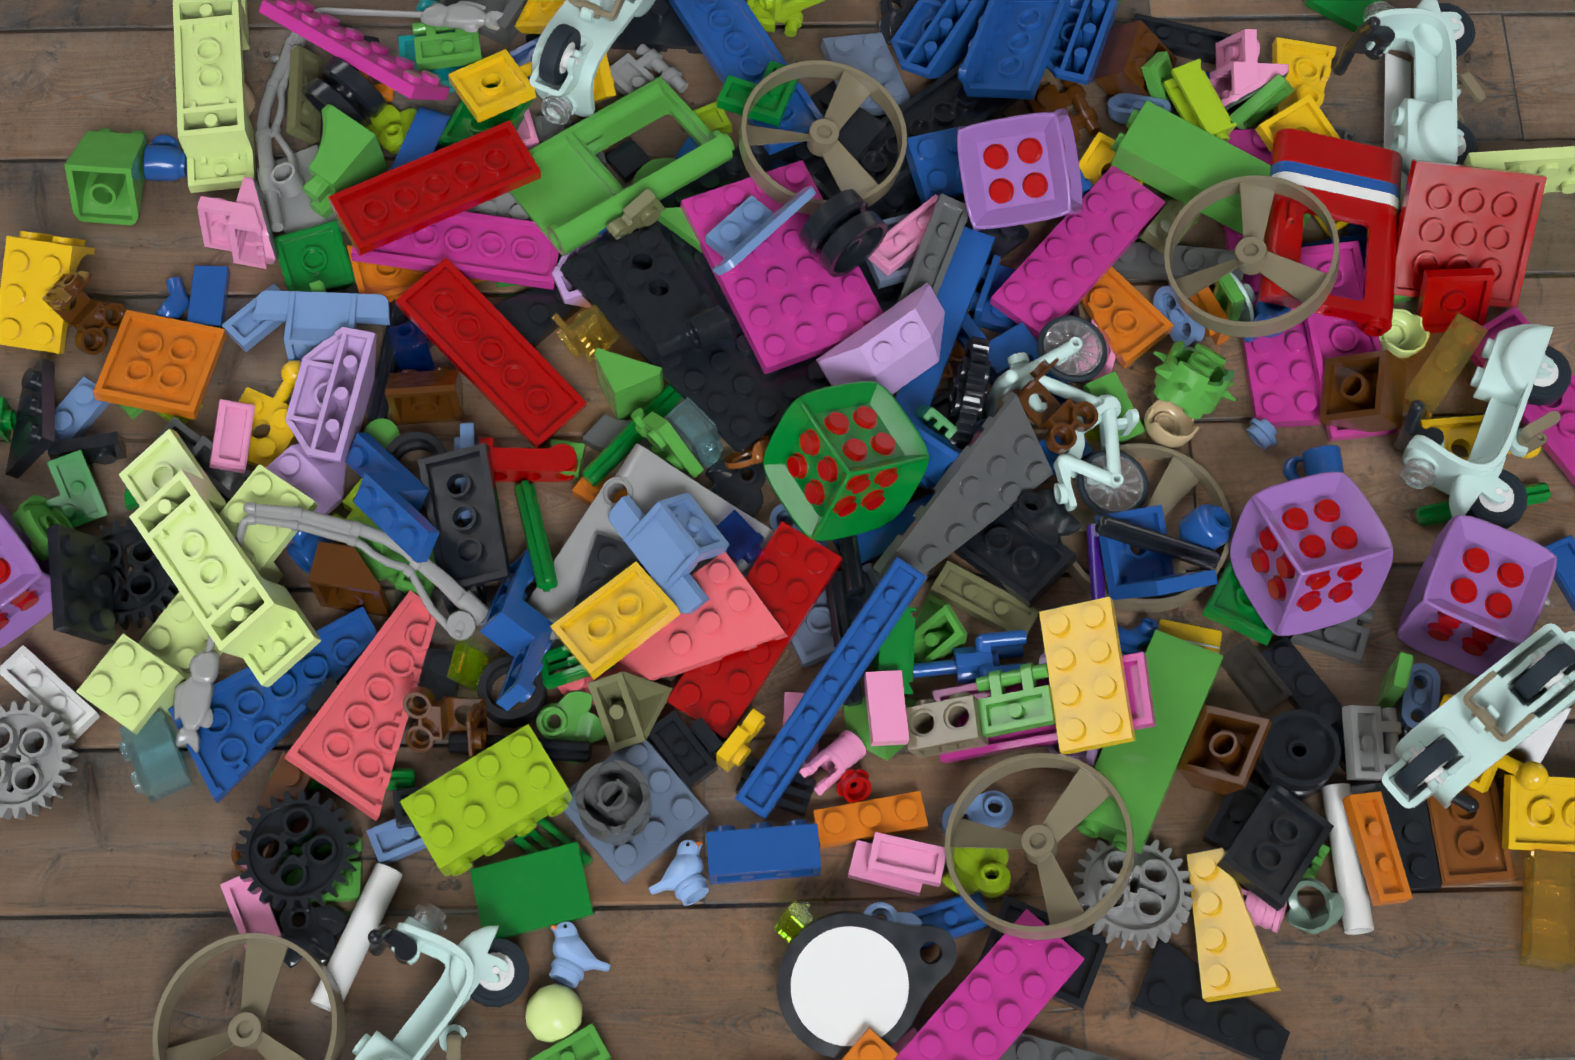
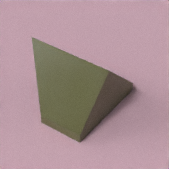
M624 671L587 683L611 752L646 741L673 688Z

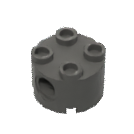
M618 760L595 764L583 774L576 788V805L583 827L592 837L604 843L621 846L633 840L645 830L651 818L652 800L646 777L637 767Z

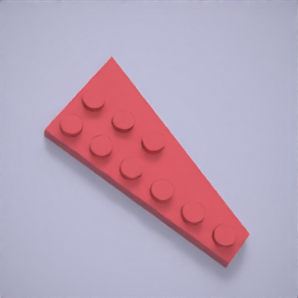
M725 551L724 554L718 555L692 574V577L709 597L705 604L692 614L680 613L670 623L615 664V668L605 671L595 680L621 671L651 681L666 676L672 677L721 660L726 655L741 650L747 651L756 648L758 644L773 639L779 640L788 636ZM589 676L558 686L563 696L574 691L591 694L587 683L594 680Z
M411 590L284 758L375 821H377L381 812L382 802L409 716L404 711L403 700L419 682L423 662L436 624V620L429 614L421 598Z

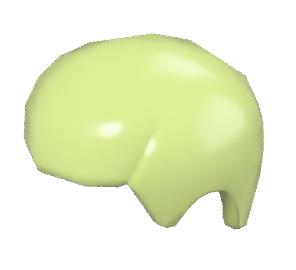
M1393 308L1391 330L1379 336L1382 350L1387 349L1399 359H1405L1420 352L1426 346L1430 332L1425 331L1421 316L1411 314L1406 309Z
M557 983L543 986L530 997L525 1011L527 1028L537 1040L549 1044L559 1043L578 1031L582 1022V1001L570 987Z

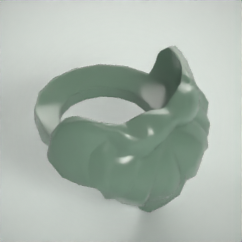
M1301 879L1288 899L1290 909L1286 913V920L1295 928L1309 934H1318L1328 930L1342 917L1345 909L1344 900L1341 894L1331 892L1324 883L1317 879ZM1305 886H1312L1320 890L1326 901L1324 906L1311 915L1298 899L1299 889Z

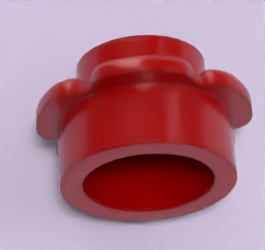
M860 768L856 769V771L853 769L846 770L841 775L840 782L836 784L838 795L844 796L845 800L850 803L864 801L871 792V782L868 780L869 774Z

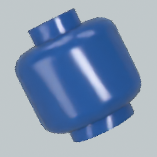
M1202 504L1180 520L1179 539L1216 550L1228 542L1231 536V519L1223 508L1211 504Z

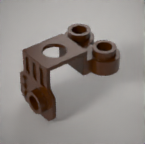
M79 271L69 275L63 274L42 300L70 327H75L78 330L75 335V345L78 350L87 354H98L106 346L104 328L119 329L126 308L117 302L108 301L102 303L101 301L91 300L82 291L91 281L92 274L90 272ZM76 298V305L74 306V308H72L71 310H64V308L69 306L71 302ZM108 309H110L112 311V317L110 320L107 321L106 312ZM87 334H89L91 337V341L86 346L84 344V338Z
M1044 359L1030 373L1034 379L1030 380L1017 396L1026 415L1040 429L1044 427L1048 429L1045 441L1049 450L1062 454L1075 445L1077 441L1075 431H1088L1097 423L1098 411L1093 404L1087 401L1075 404L1070 398L1061 405L1038 381L1059 359H1054L1050 364ZM1039 394L1045 398L1047 408L1044 412L1038 413L1032 410L1029 405L1031 395ZM1076 415H1080L1084 423H1081ZM1054 436L1061 439L1062 445L1056 442Z
M421 686L412 688L404 698V711L410 717L418 719V721L411 725L405 736L406 743L412 750L416 752L430 750L436 740L444 739L448 731L467 732L470 758L485 749L488 732L486 698L444 696L441 701H436L431 690ZM416 696L422 697L427 703H420ZM465 705L471 708L468 712L467 724L460 722L456 717L455 712L459 706ZM419 729L427 732L429 736L425 737L421 735Z

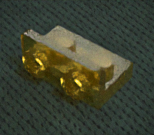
M595 304L591 308L581 311L569 326L557 313L552 317L558 326L554 332L575 358L582 355L589 364L595 359L594 353L597 348L606 350L620 338Z

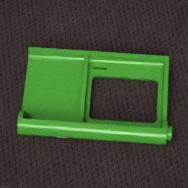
M660 76L528 150L541 170V178L509 193L557 251L565 256L608 231L606 227L613 220L622 217L625 214L623 209L647 188L660 201L733 158L732 151L735 147L727 133L722 134L718 130L711 132L697 114L688 107ZM672 115L698 143L699 147L626 189L623 188L596 157V154L662 116Z

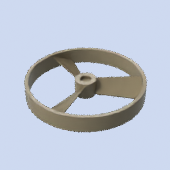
M809 60L789 64L777 69L766 76L754 88L746 101L739 129V149L745 168L753 181L770 198L785 205L797 193L786 189L774 181L758 164L750 146L807 141L809 151L816 156L824 158L840 191L855 190L869 207L889 191L899 174L906 153L907 130L898 104L891 94L874 78L861 70L842 63ZM807 77L829 78L839 81L824 119H818L813 122L808 134L746 125L747 118L757 101L768 91L780 84ZM868 96L875 100L887 114L894 127L898 143L897 163L889 176L879 185L838 141L840 129ZM811 198L797 212L812 215L827 200Z
M1252 175L1222 181L1196 195L1183 207L1173 221L1164 249L1168 283L1175 300L1183 311L1205 328L1220 334L1245 338L1280 333L1310 317L1324 303L1333 289L1340 265L1339 237L1335 222L1326 206L1318 197L1304 187L1289 180L1272 176ZM1274 193L1287 196L1304 204L1322 220L1331 236L1334 247L1333 259L1328 274L1267 251L1263 240ZM1240 194L1243 239L1238 242L1235 248L1236 259L1174 279L1172 274L1173 252L1178 238L1187 224L1209 205L1226 197ZM1236 268H1239L1240 271L1248 275L1261 273L1302 302V304L1278 317L1261 321L1242 322L1213 316L1195 306L1188 298Z
M1135 443L1119 446L1120 451L1133 458H1146L1169 464L1146 507L1162 504L1165 517L1199 483L1207 492L1214 505L1223 508L1231 519L1230 509L1223 491L1214 478L1190 457L1176 450L1154 444ZM1102 458L1097 459L1091 464L1097 467L1101 466ZM1071 478V486L1073 489V487L1077 484V480ZM1079 509L1067 511L1081 523V528L1077 532L1087 531V526L1095 524V516H1099L1097 513ZM1232 527L1228 542L1222 545L1216 575L1220 572L1229 552ZM1059 536V542L1069 548L1065 536ZM1171 558L1174 574L1187 573L1177 559ZM1075 561L1067 571L1091 595L1090 576ZM1209 586L1159 595L1160 599L1129 598L1113 600L1115 608L1136 613L1163 612L1191 602ZM1105 587V597H1109L1108 589Z
M1030 753L1008 758L991 766L978 775L965 788L956 801L948 820L945 834V856L950 876L959 895L980 920L1010 936L1030 940H1050L1072 935L1086 929L1101 919L1116 904L1124 892L1132 873L1135 858V838L1131 820L1122 797L1110 781L1099 771L1084 762L1068 756L1053 753ZM1045 767L1076 773L1042 825L1029 827L1023 835L962 819L969 806L983 790L1009 774L1031 768ZM1111 797L1125 821L1127 831L1126 855L1114 885L1095 906L1084 912L1055 859L1058 853L1057 843L1107 798ZM955 847L1023 849L1027 859L1038 867L1050 925L1024 926L1010 923L989 914L979 907L960 884L954 859Z
M244 933L225 937L196 952L177 970L162 994L154 1018L152 1034L154 1060H210L234 1045L250 1050L257 1049L266 1060H306L270 1037V1025L264 1019L288 947L299 953L312 965L321 978L328 994L332 1015V1030L328 1051L324 1060H340L346 1035V1015L342 995L327 967L314 954L296 943L264 933ZM246 944L241 1010L229 1023L228 1031L169 1048V1027L173 1010L189 980L202 966L217 955Z

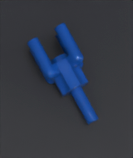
M1024 629L979 634L976 637V647L953 649V660L914 663L913 678L954 674L957 684L976 683V678L988 676L990 671L1001 669L1003 672L1020 669L1022 664L1000 666L999 659L1023 657L1022 644L1027 643L1026 631Z

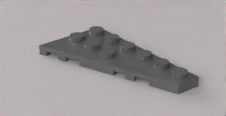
M1011 391L1007 392L1002 399L1004 405L994 418L989 416L983 423L984 431L973 445H966L933 488L936 491L934 496L925 507L920 505L913 514L916 518L904 534L896 536L872 569L879 582L896 557L923 574L927 573L1012 507L1014 502L1023 493L1031 492L1053 475L1052 469L1017 394Z

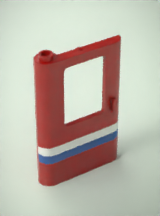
M1281 129L1274 134L1270 176L1289 180L1309 190L1326 206L1333 220L1361 225L1367 229L1363 300H1353L1329 294L1324 303L1314 313L1357 322L1358 329L1367 336H1382L1391 330L1402 156L1398 152L1386 148L1298 129ZM1274 193L1264 236L1267 251L1300 263L1304 214L1317 215L1304 204L1287 196ZM1261 274L1258 301L1294 309L1302 304V302Z

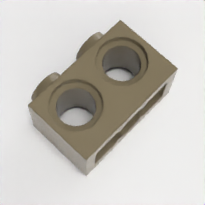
M955 693L949 696V700L936 702L934 699L919 700L915 702V706L906 708L909 732L908 751L918 758L989 746L988 738L982 735L978 699L970 693ZM969 713L968 722L962 727H957L959 717L962 714ZM929 720H934L933 729L929 733L923 734L925 723Z

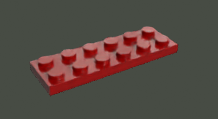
M509 120L330 195L328 198L330 206L357 253L361 256L541 178V170Z
M447 257L396 299L398 308L534 448H540L587 406V402Z
M782 521L746 576V580L788 637L758 644L756 648L747 651L741 650L726 655L721 660L684 672L666 702L694 720L701 717L713 732L727 740L843 561L842 557Z

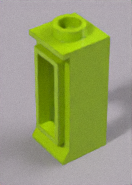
M1201 59L1172 69L1171 74L1173 78L1164 81L1163 86L1180 117L1228 142L1230 139L1229 135L1237 124L1236 122L1231 124L1229 114L1205 71L1201 70Z

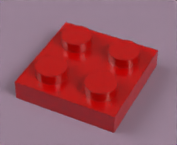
M1493 269L1424 270L1416 315L1422 317L1425 331L1430 333L1472 332L1484 325L1495 280Z

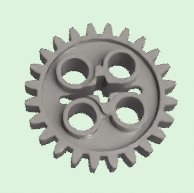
M12 701L10 709L0 704V818L10 820L14 816L16 819L25 820L27 812L29 815L37 817L40 814L39 805L52 809L53 806L50 799L52 796L64 798L63 793L59 789L60 786H72L73 784L66 778L67 772H75L78 769L69 764L70 759L79 756L78 752L69 750V746L73 745L77 739L70 735H65L71 729V726L64 722L60 723L62 716L55 712L50 713L51 708L42 704L37 708V704L31 701H26L24 706L20 702ZM9 733V742L2 747V739ZM43 737L44 745L40 751L36 752V743ZM17 758H21L20 763L16 762ZM35 773V782L31 788H28V778Z
M1156 839L1150 846L1145 844L1141 854L1135 852L1130 879L1121 897L1116 902L1119 906L1112 907L1101 919L1095 922L1092 934L1096 935L1101 931L1106 932L1105 943H1110L1116 937L1119 938L1121 949H1124L1127 941H1133L1135 949L1140 950L1144 940H1146L1151 948H1155L1157 936L1167 943L1171 932L1178 935L1182 927L1181 923L1187 922L1190 914L1188 910H1191L1194 899L1189 897L1194 889V885L1186 883L1190 872L1179 871L1183 862L1181 858L1172 861L1169 859L1172 852L1171 848H1167L1163 852L1158 850L1159 840ZM1098 840L1095 851L1088 848L1085 852V860L1079 859L1076 867L1078 872H1074L1072 883L1076 885L1073 886V892L1084 911H1088L1095 906L1114 885L1119 874L1114 873L1110 868L1122 869L1126 852L1114 847L1110 841L1107 846L1104 842ZM1146 876H1155L1161 882L1150 881ZM1148 908L1156 915H1147L1141 909Z

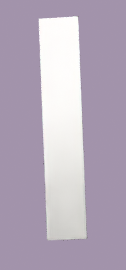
M1385 53L1384 148L1391 150V143L1394 137L1391 115L1394 108L1399 106L1405 98H1411V63L1389 53ZM1403 171L1401 176L1400 210H1402L1408 176Z

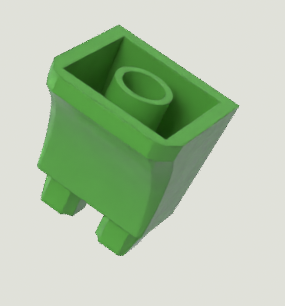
M327 104L321 110L323 119L322 139L319 149L308 167L311 178L302 187L304 193L312 199L309 203L311 209L324 219H327L334 212L329 204L328 196L376 177L388 168L376 134L330 104Z
M100 128L99 131L86 132L64 164L72 210L78 220L89 223L133 225L136 223L141 211L145 180L143 161L145 146L148 144L145 131L133 130L128 134L116 133L109 128Z

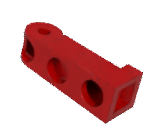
M479 438V444L486 443L490 448L495 482H521L522 480H528L529 482H566L575 478L574 475L560 473L564 471L576 472L579 464L576 452L568 444H556L550 449L496 447L493 438Z

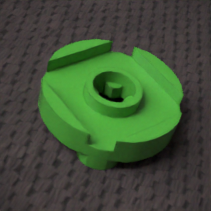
M33 495L19 505L18 510L12 514V519L16 526L23 530L31 540L33 553L39 559L45 561L49 558L47 528L56 524L71 529L74 528L58 507L51 511L44 505L48 501L46 498Z

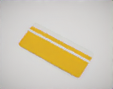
M1164 619L1159 621V631L1219 654L1222 639L1221 631Z

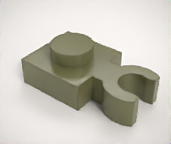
M647 188L623 209L625 214L622 217L613 220L606 228L618 240L632 234L636 228L642 230L645 226L655 223L665 208L650 189Z

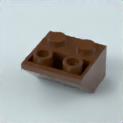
M1141 20L1110 29L1093 80L1110 97L1121 93L1150 97L1141 67L1157 52H1168L1173 69L1177 58Z

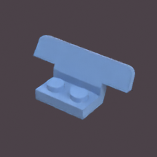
M812 186L803 188L775 213L752 195L706 235L705 243L720 256L724 257L712 271L717 275H722L734 268L817 193Z
M265 290L258 295L255 318L256 320L286 321L284 344L288 361L298 360L302 362L303 357L326 339L335 335V332L341 327L357 329V324L390 325V303L381 294Z
M689 492L658 501L646 515L643 514L629 495L621 497L609 512L610 523L662 591L678 607L679 612L683 614L694 613L709 600V597L690 572L698 562L724 554L730 544Z

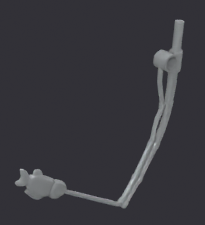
M460 1L449 6H445L442 3H434L426 8L424 12L320 7L314 10L319 14L325 13L328 15L421 18V22L430 26H447L452 29H464L470 33L477 32L484 25L498 31L500 27L497 20L503 16V13L498 11H489L486 14L484 12L486 6L470 1ZM293 31L287 37L281 55L265 86L258 111L257 132L255 133L260 168L258 172L259 185L263 195L262 198L266 201L269 224L273 232H280L284 228L279 203L281 194L287 198L295 197L302 192V187L305 185L304 179L298 172L295 154L281 135L280 128L285 111L284 94L289 82L290 50L298 45L304 47L307 40ZM277 93L278 108L270 129V113ZM273 137H275L288 158V162L275 166L273 158Z
M246 502L243 506V510L248 515L240 521L235 536L240 547H242L247 526L256 524L290 528L293 531L299 530L343 542L349 546H356L384 566L403 571V574L410 578L429 614L452 638L459 641L467 640L474 634L476 626H482L489 608L470 590L466 591L430 559L427 562L416 563L382 530L358 521H350L304 510L302 507L257 504L256 502ZM358 537L366 538L392 549L404 556L410 564L387 558L374 551L366 542ZM418 570L435 584L461 611L453 613L447 620L432 603L415 571ZM210 636L206 649L193 656L190 661L189 671L191 675L186 681L180 683L175 688L174 719L181 718L183 727L176 736V746L189 744L195 753L199 752L200 737L197 730L200 726L210 728L213 723V713L210 705L214 692L213 682L219 673L220 659L218 653L213 650L215 643Z

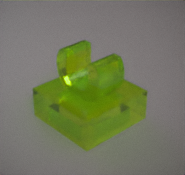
M794 901L787 907L774 927V930L788 943L800 929L815 920L807 911L810 904L805 902L800 905L797 901Z

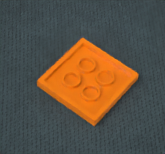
M126 309L94 388L95 400L196 420L227 338L225 329Z

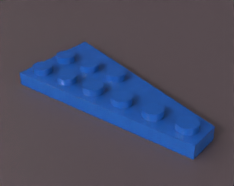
M363 606L317 630L316 632L322 641L270 687L261 686L249 667L214 684L210 705L213 713V723L210 728L200 726L197 730L200 737L199 752L195 753L189 744H186L217 804L310 712L306 704L323 683L330 678L338 684L377 635V631ZM173 706L168 711L178 730H180L183 724L181 718L174 719Z

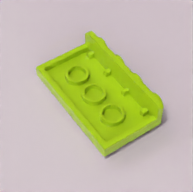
M527 724L401 800L400 803L443 875L449 876L452 874L453 876H458L472 867V862L482 855L491 856L500 851L505 846L504 842L513 836L521 837L534 830L537 826L536 822L548 815L554 817L561 814L568 808V803L573 797L530 725Z

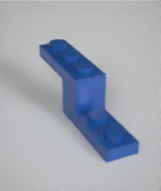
M968 313L957 337V341L961 343L965 350L972 336L987 339ZM1023 322L989 341L988 361H991L988 382L992 386L1000 375L1010 370L1007 359L1011 355L1025 352L1030 362L1039 358L1037 340ZM1047 372L1045 374L1050 378L1070 385L1068 381H1063L1052 375L1050 372ZM1051 393L1061 405L1068 400Z
M368 432L356 433L345 461L363 478L353 503L416 563L427 562L440 533L420 514L429 489Z
M528 549L510 564V577L501 579L480 630L482 634L514 657L496 701L506 711L519 701L521 703L526 702L536 688L533 681L544 666V663L541 661L542 657L552 645V640L550 639L552 629L550 626L553 623L525 602L527 593L524 591L535 577Z

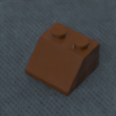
M1387 349L1327 358L1319 423L1365 432L1401 429L1408 364Z
M439 367L434 371L418 372L417 370L406 369L400 373H390L385 388V396L395 425L464 421L463 383L459 369Z
M331 540L330 543L319 541L308 582L320 606L352 612L363 606L367 614L390 617L391 609L383 590L356 549L346 543Z
M1204 704L1177 769L1194 788L1221 795H1227L1244 789L1272 722L1269 719Z

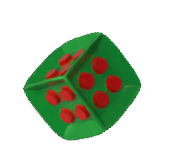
M858 381L813 390L797 398L784 413L769 441L764 454L763 467L770 485L802 532L812 540L829 541L872 531L895 519L905 508L920 484L928 467L929 453L921 435L893 395L878 382Z

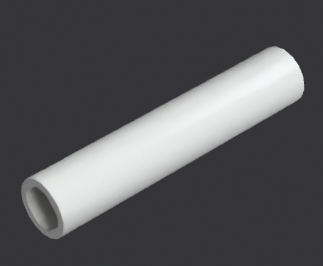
M1346 783L1327 785L1321 790L1326 820L1334 825L1329 834L1337 890L1341 894L1345 906L1342 915L1344 933L1348 935L1369 933L1374 931L1367 884L1342 802L1343 798L1352 795L1351 786Z
M375 864L327 965V969L338 985L343 1002L371 945L368 941V934L371 930L379 927L403 876L399 871L384 864ZM320 980L310 1002L331 1012L327 991L322 980Z

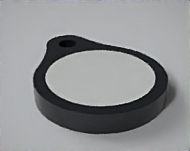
M839 911L823 915L800 929L790 940L782 954L776 978V991L781 1012L786 1023L799 1040L812 1050L831 1058L842 1059L869 1027L886 1043L892 1046L907 1032L932 989L955 965L957 958L956 943L947 931L937 925L893 922L857 911ZM926 942H936L940 950L938 957L930 963L924 962L920 957V948Z

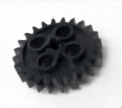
M972 336L967 344L961 365L958 364L949 393L950 405L947 420L957 427V431L948 441L960 449H964L969 444L975 423L980 420L988 392L987 380L991 361H988L989 341L988 339Z
M128 518L125 527H121L119 522L114 520L113 530L110 531L101 525V536L98 538L109 542L110 554L118 553L115 560L110 562L112 585L115 586L112 592L115 624L119 621L123 630H127L130 621H134L138 628H142L143 618L148 617L154 623L156 621L154 612L159 610L163 613L166 609L164 604L167 601L171 602L175 598L173 591H179L155 554L147 561H140L143 555L150 552L153 553V551L130 518ZM131 546L129 556H127V548ZM151 585V588L145 594H137L141 587ZM128 591V592H129L128 601H127V602H124V601H125V598H126V592Z
M300 790L297 800H294L289 791H285L284 802L282 803L273 796L270 797L272 808L267 810L263 806L258 805L257 809L261 816L258 819L249 816L246 818L248 823L253 826L251 830L239 831V834L247 841L246 844L236 845L235 849L245 854V857L235 862L240 868H248L239 876L240 879L244 882L253 881L247 890L253 895L262 891L259 901L263 904H267L273 898V908L277 911H280L285 902H287L288 911L291 913L296 912L298 903H301L303 908L310 912L312 900H316L323 907L326 906L324 895L329 893L337 898L339 896L335 888L337 883L345 886L350 884L343 876L344 873L356 872L357 870L349 863V859L360 857V853L357 850L350 848L351 845L359 842V838L355 834H347L355 827L354 823L351 820L342 822L347 813L343 808L334 811L336 803L333 799H328L322 805V796L318 792L312 796L310 801L304 790ZM301 817H307L309 820L308 827L301 833H293L292 827L294 822ZM320 828H324V832L321 835L315 836ZM272 842H278V853L272 858H264L263 852L265 847ZM324 844H331L333 850L329 858L321 861L317 860L316 852L318 848ZM296 845L301 847L303 852L299 858L295 856L292 850ZM279 866H280V868L278 869V872L273 875V874L271 873V871H272L275 867H279ZM296 869L303 870V878L300 883L295 886H288L287 877L290 872Z

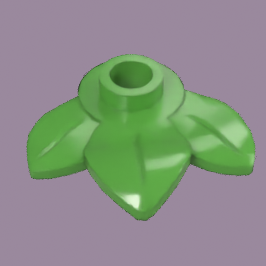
M574 691L566 694L559 703H551L544 706L536 718L539 732L548 739L589 741L594 743L606 736L600 718L589 712L593 698L591 694L586 692ZM555 714L561 719V724L558 728H553L550 725V718ZM565 761V762L571 763V764H581V763H582V762H568V761Z

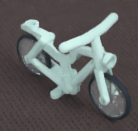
M1072 315L1060 316L1046 323L1041 329L1037 340L1039 358L1030 362L1027 353L1022 352L1011 355L1007 359L1010 370L1000 375L987 393L980 418L987 419L989 416L994 418L1001 397L1015 388L1021 390L1030 380H1033L1034 378L1030 373L1044 359L1049 364L1054 359H1059L1048 372L1063 381L1083 382L1098 375L1106 363L1108 352L1103 334L1090 321ZM1046 375L1041 377L1038 381L1049 392L1065 399L1070 398L1075 403L1087 401L1093 404L1098 411V421L1090 429L1099 424L1101 451L1093 453L1085 461L1081 460L1085 447L1084 433L1087 431H1075L1077 435L1075 445L1068 450L1067 454H1060L1053 465L1059 482L1054 485L1056 502L1058 504L1065 503L1067 511H1072L1076 508L1077 503L1071 486V478L1077 480L1078 491L1084 503L1099 515L1142 508L1148 497V477L1136 459L1119 450L1118 430L1120 436H1127L1139 422L1138 410L1136 408L1129 409L1123 418L1117 419L1121 413V404L1116 397L1108 394L1097 397ZM1038 394L1030 396L1029 405L1032 410L1038 413L1044 412L1047 408V403H1042ZM1078 416L1077 419L1081 423H1084L1083 418L1081 416Z

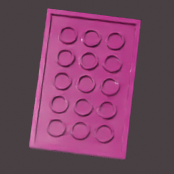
M803 160L766 172L774 181L794 193L812 186L817 192L812 198L823 200ZM751 177L681 200L680 208L694 232L711 269L719 264L724 257L720 256L705 243L706 235L751 195L754 196L773 213L784 206L770 198ZM795 212L734 268L722 275H717L713 271L764 374L828 352L883 313L859 266L843 276L834 278L819 264V255H812L801 244L799 234L811 215Z

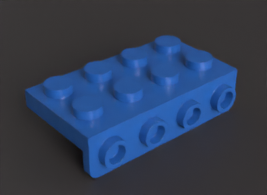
M988 0L985 12L979 18L975 36L969 42L965 60L958 69V79L963 84L966 95L968 97L1034 99L1070 8L1071 1Z

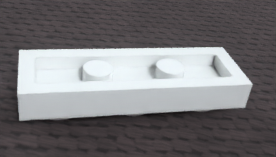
M24 645L0 666V675L28 701L36 703L37 708L41 704L51 708L50 713L55 712L62 716L60 723L64 722L71 726V729L65 735L78 739L100 717L91 706Z

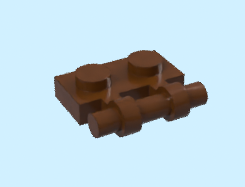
M1064 80L1062 83L1066 92L1060 94L1055 84L1037 89L1034 99H1024L1030 114L1054 112L1057 109H1067L1068 106L1074 105L1078 115L1071 117L1068 111V116L1073 128L1075 143L1080 140V129L1086 128L1089 135H1095L1101 130L1097 122L1098 115L1095 109L1089 107L1085 99L1086 92L1084 88L1076 82Z

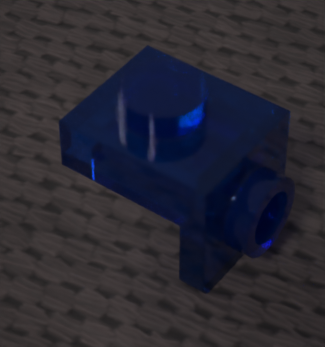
M412 321L387 329L400 372L406 369H413L418 372L435 369L425 334Z
M736 510L732 511L716 526L730 544L726 553L737 566L744 560L747 564H750L763 552L764 549L761 545L764 543V537L760 532L757 533Z

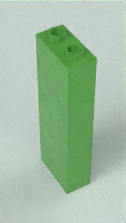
M1148 100L1140 111L1134 109L1125 125L1129 129L1126 134L1120 132L1111 150L1116 152L1111 163L1112 166L1186 204L1203 190L1222 181L1242 176H1270L1271 165ZM1240 194L1221 199L1201 211L1206 216L1243 235ZM1304 214L1303 229L1311 214Z
M1157 629L1145 652L1147 655L1156 727L1134 730L1136 741L1103 747L1094 769L1110 781L1122 797L1133 827L1135 852L1139 854L1143 851L1223 660V655ZM1109 797L1076 827L1083 835L1091 838L1101 837L1112 842L1113 846L1126 852L1127 831L1125 821L1119 808Z

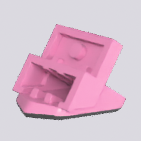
M1244 29L1216 43V70L1206 75L1226 110L1256 94L1279 73L1284 78L1288 75V64L1258 63L1260 43L1257 40V29Z
M246 176L243 178L236 202L227 201L223 198L201 196L197 209L204 247L231 251L233 263L267 269L268 264H275L279 254L264 206L263 195L255 179Z

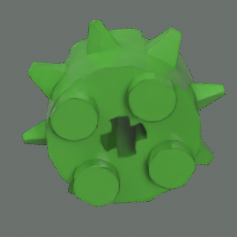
M1180 340L1173 344L1168 355L1156 351L1153 353L1163 363L1154 369L1157 375L1154 380L1156 387L1153 393L1158 399L1165 402L1171 401L1183 408V412L1190 418L1201 419L1203 414L1214 412L1222 398L1233 402L1236 401L1227 391L1228 387L1234 385L1233 378L1235 372L1224 367L1227 360L1214 350L1199 343L1194 348L1184 346V341Z

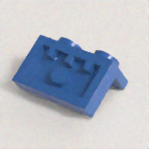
M994 254L991 265H985L979 283L984 284L981 293L975 291L969 311L975 312L973 321L978 327L1003 334L1013 328L1016 322L992 306L990 300L1016 270L999 265L1001 256Z

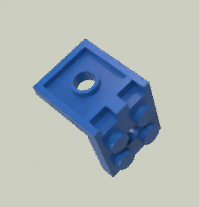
M1162 504L1105 514V516L1167 535ZM1103 515L1095 516L1096 523L1098 522V518ZM1099 535L1108 592L1112 600L1159 596L1218 584L1216 569L1174 574L1170 557L1141 548L1137 554H1134L1130 549V545Z

